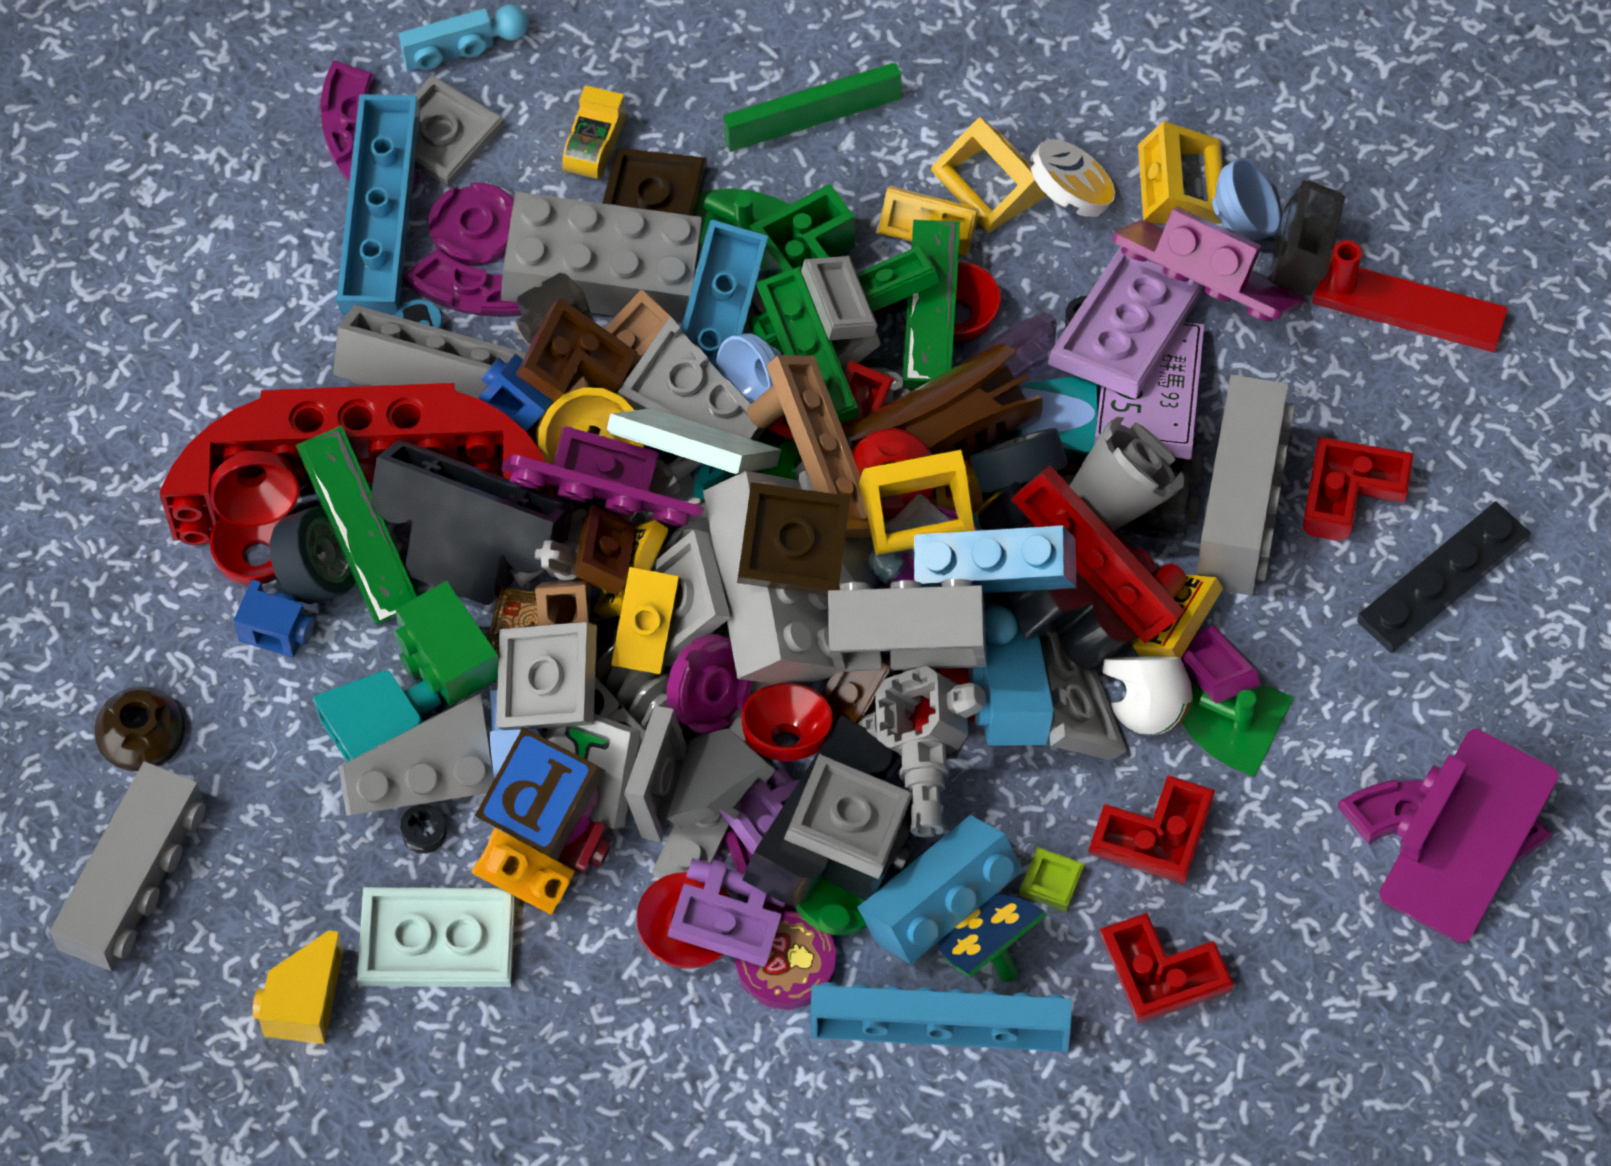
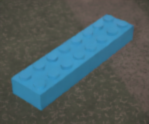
M359 95L336 299L341 314H348L354 305L390 315H395L400 308L421 111L417 96Z
M711 220L707 228L681 330L695 346H698L704 352L709 362L716 368L717 352L723 341L731 336L742 335L768 236ZM649 446L648 448L650 450L657 451L664 455L672 456L675 458L680 457L679 455L669 453Z
M825 982L820 985H812L810 1009L811 1038L1068 1052L1072 999L1064 998L1057 994L1047 995L1046 997H1032L1028 993H1016L1012 996L1000 995L995 991H984L981 994L967 993L961 989H953L949 992H936L934 989L926 987L918 988L917 990H903L898 986H887L884 989L870 988V986L864 984L841 987L835 983Z

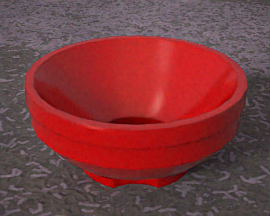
M958 261L956 304L965 305L972 314L966 322L954 325V342L968 341L986 333L997 319L1001 304L1000 289L991 274L980 266Z
M896 428L880 429L870 433L860 440L852 450L860 476L865 468L880 466L891 461L901 462L932 455L930 449L919 437L906 430ZM934 488L880 498L883 517L897 518L913 513L924 505Z
M246 450L228 458L218 466L210 481V500L214 511L220 518L237 526L256 527L273 523L287 515L296 505L299 498V482L291 464L281 456L267 451ZM249 465H258L265 469L260 476L253 479L242 478L238 475L242 468Z
M219 518L211 531L209 544L212 558L223 575L233 582L243 585H250L252 579L261 582V584L277 580L278 578L275 575L271 559L263 565L252 566L244 561L243 556L245 551L255 544H263L270 548L273 528L281 519L263 526L244 527L228 523L224 519Z
M777 683L757 690L747 699L742 709L741 726L745 740L759 754L781 762L797 761L812 756L819 751L832 729V710L826 699L814 689L795 683ZM790 732L797 735L800 741L793 746H780L772 738L779 733Z

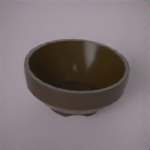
M142 686L128 688L113 695L101 707L95 721V740L102 756L117 768L138 772L143 761L158 767L170 760L179 750L185 733L184 717L176 702L163 691ZM142 707L150 712L148 722L142 727L132 729L125 727L121 723L123 714L131 708Z

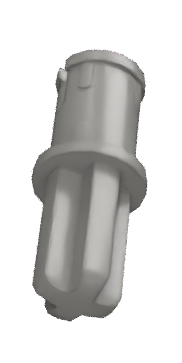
M545 540L543 548L536 549L535 559L541 560V567L543 569L552 571L557 578L564 581L581 580V578L573 575L579 544L572 542L561 544L552 540Z

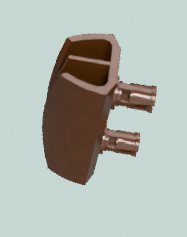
M997 344L843 428L851 452L859 441L868 434L880 429L896 428L915 434L924 441L932 455L961 450L963 459L966 461L979 447L982 449L988 448L994 444L995 439L999 436L1006 439L1038 421L1043 411V398L1040 395L1025 398L1018 385L1028 379L1029 376L1026 373L1015 379L1007 366L1009 362L1017 357V351L1007 345ZM891 461V462H886V463H884V464H882V465L890 464V463H896V462H893V461Z

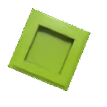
M1037 847L1020 887L1019 895L1067 912L1084 871L1085 863Z

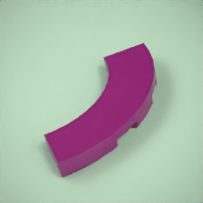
M333 60L322 88L320 101L321 123L328 151L337 168L350 182L359 95H370L375 83V75ZM415 170L412 192L420 179L419 172Z
M438 248L403 275L404 284L416 293L436 304L467 314L492 317L521 316L533 314L545 307L502 301L503 275L487 274L485 269L460 263L445 255Z
M1397 779L1378 783L1338 802L1337 808L1369 845L1379 838L1397 832L1409 808L1418 811L1426 794L1420 792L1424 780L1397 782ZM1538 820L1533 825L1512 865L1550 840L1552 834Z

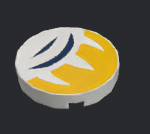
M1047 139L1032 153L1030 161L1034 162L1031 167L1033 178L1042 191L1058 205L1066 208L1070 203L1079 208L1076 212L1078 215L1098 217L1114 201L1115 189L1111 178L1095 159L1077 146L1059 139Z

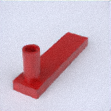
M1350 240L1340 241L1335 245L1332 260L1325 258L1312 304L1495 353L1508 307L1360 268L1362 250L1357 243Z
M1050 465L1013 496L1011 500L1036 527L1064 526L1076 539V570L1144 644L1174 623L1183 613V608L1174 599L1186 584L1185 572L1175 564H1165L1153 577Z

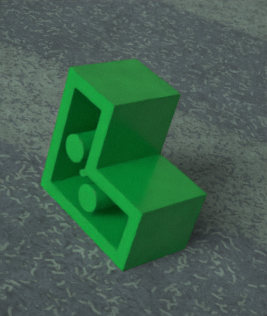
M831 184L750 225V231L768 236L760 265L767 278L799 266L802 269L804 259L838 257L855 248V216Z
M448 581L441 583L395 609L399 629L394 631V635L403 650L399 654L403 667L412 680L421 677L432 694L440 691L449 706L498 680V654Z

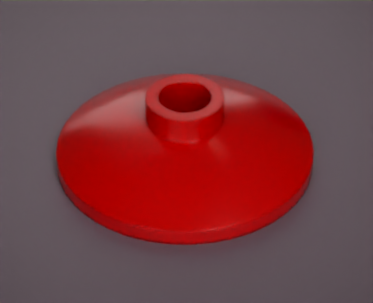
M688 872L669 874L651 884L639 901L636 913V927L639 937L646 949L655 958L670 966L695 969L710 965L724 954L668 937L683 885L687 884L704 890L705 883L687 878ZM720 888L719 895L731 898L725 889Z

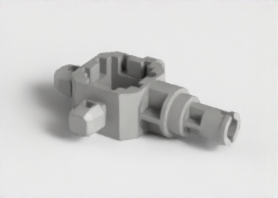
M925 665L913 670H903L901 674L885 678L875 693L876 712L865 716L858 723L865 727L867 732L875 736L882 744L901 756L902 768L899 770L900 779L905 782V790L913 793L911 833L918 837L934 836L933 828H935V833L938 835L943 832L939 793L945 790V780L949 777V767L946 766V754L959 750L968 736L967 717L978 713L986 705L983 688L972 683L959 685L954 680L936 671V669ZM920 695L927 699L930 698V707L936 710L935 714L929 715V723L922 725L923 733L913 730V721L907 717V715L915 713L914 705L921 703Z

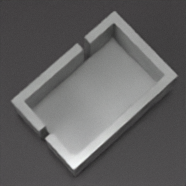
M949 579L942 581V587L921 588V583L918 581H896L891 583V589H870V584L849 582L841 584L840 590L828 591L829 652L836 672L881 671V651H891V670H913L925 665L932 669L987 667L986 613L982 586H972L971 580Z

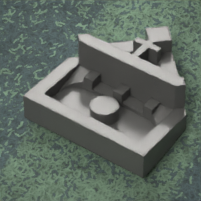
M729 728L694 738L689 741L667 819L680 829H683L715 815L721 809L735 820L740 814L746 791L751 785L757 786L759 779L766 783L776 770Z

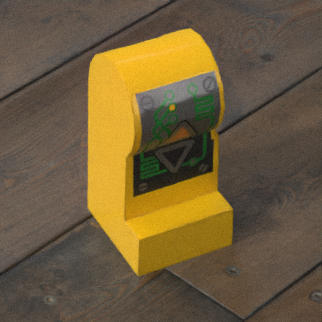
M585 85L579 99L580 108L572 127V133L569 135L565 145L562 169L565 172L600 180L626 121L624 94Z

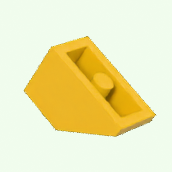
M328 930L268 971L265 988H258L256 990L253 1002V1018L259 1020L264 1037L325 1044L344 952L338 931Z

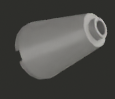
M1123 417L1112 419L1104 427L1070 484L1073 491L1112 533L1175 496L1183 488L1184 484L1182 472L1175 477L1170 467L1176 459L1167 447L1154 434L1136 422L1130 428L1121 425L1124 420Z

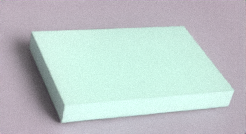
M654 408L611 413L607 430L611 434L734 474L774 468V466H778L781 449Z
M363 887L357 972L358 986L511 987L516 896L501 888Z

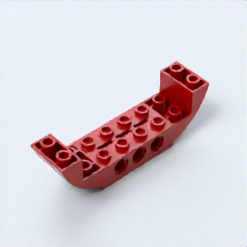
M454 383L261 390L259 399L235 408L217 419L185 447L167 474L160 489V498L173 541L181 540L188 545L205 544L210 539L211 531L220 518L214 511L210 500V481L218 466L242 451H267L281 456L291 464L296 473L300 491L307 485H312V482L295 445L341 425L367 483H373L377 457L398 439L509 480L512 474L503 472L501 469L503 461L510 456L518 455L544 463L546 461L527 432L508 415L481 399L456 391ZM249 465L242 468L238 475L242 478L253 479L260 476L265 469L258 465ZM545 483L544 486H539V489H536L555 496L553 485Z

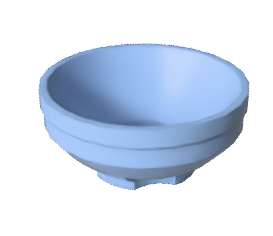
M1242 157L1224 166L1217 181L1216 195L1212 199V204L1216 216L1223 222L1225 229L1254 241H1260L1276 235L1281 225L1279 204L1271 184L1261 169L1249 159Z
M754 334L734 335L725 339L720 345L717 352L716 369L751 404L773 385L766 365L777 355H782L777 349Z

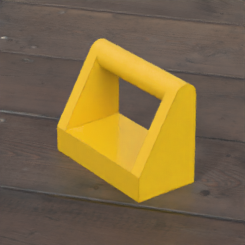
M981 117L931 167L932 173L961 204L979 209L977 222L987 233L995 230L1047 196L1033 178L1032 165L996 127ZM983 149L991 155L1017 184L1014 190L993 211L954 169V167Z
M1162 121L1138 144L1143 221L1152 224H1167L1172 209L1180 207L1212 223H1223L1216 216L1212 204V199L1216 195L1217 181L1223 169L1221 141L1215 137ZM1182 154H1204L1207 201L1184 194Z
M961 450L865 468L859 480V487L877 556L913 549L914 535L975 531L966 467ZM950 484L958 520L885 534L880 498Z

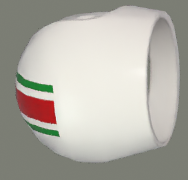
M1145 656L1104 659L1103 673L1122 680L1126 685L1127 692L1123 701L1111 703L1116 717L1126 728L1138 734L1157 736L1170 732L1184 720L1190 709L1193 695L1191 681L1180 657Z

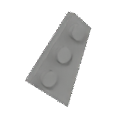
M669 317L618 391L619 396L623 397L630 406L638 410L654 408L757 441L765 430L754 425L749 419L747 409L750 402L728 379H725L709 362L704 352L686 337L681 327L671 317Z
M1053 632L1040 636L1042 655L1054 710L1049 731L1051 746L1107 760L1117 758L1127 750L1096 668L1085 670L1076 665L1061 646L1059 633Z
M481 694L473 695L458 705L429 718L414 728L340 765L339 772L346 816L486 794L494 781Z

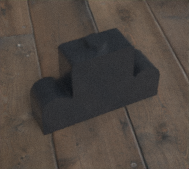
M398 439L377 457L371 492L375 511L383 519L397 524L408 520L412 521L405 566L407 575L433 586H438L448 581L458 597H465L483 605H490L513 583L514 577L510 572L511 569L515 568L524 573H534L542 568L541 560L535 559L536 549L543 548L545 540H552L561 544L567 542L574 504L536 489L511 483L509 479L402 439Z
M1015 481L979 511L978 520L982 530L1036 527L1011 500L1028 482L1019 484ZM1077 570L1076 588L995 593L1003 606L1014 614L1017 620V627L1024 637L1034 639L1053 632L1059 633L1061 646L1067 656L1076 665L1085 670H1092L1103 666L1104 659L1121 656L1141 640Z
M841 715L755 849L742 879L771 897L789 905H800L808 902L813 897L821 877L866 901L881 888L891 870L897 873L903 870L915 848L908 844L912 836V799H910L879 879L784 840L819 754L880 780H883L892 760L891 749L867 732L865 727Z

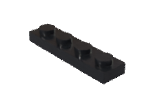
M1495 501L1358 614L1357 622L1392 654L1526 543L1531 532Z

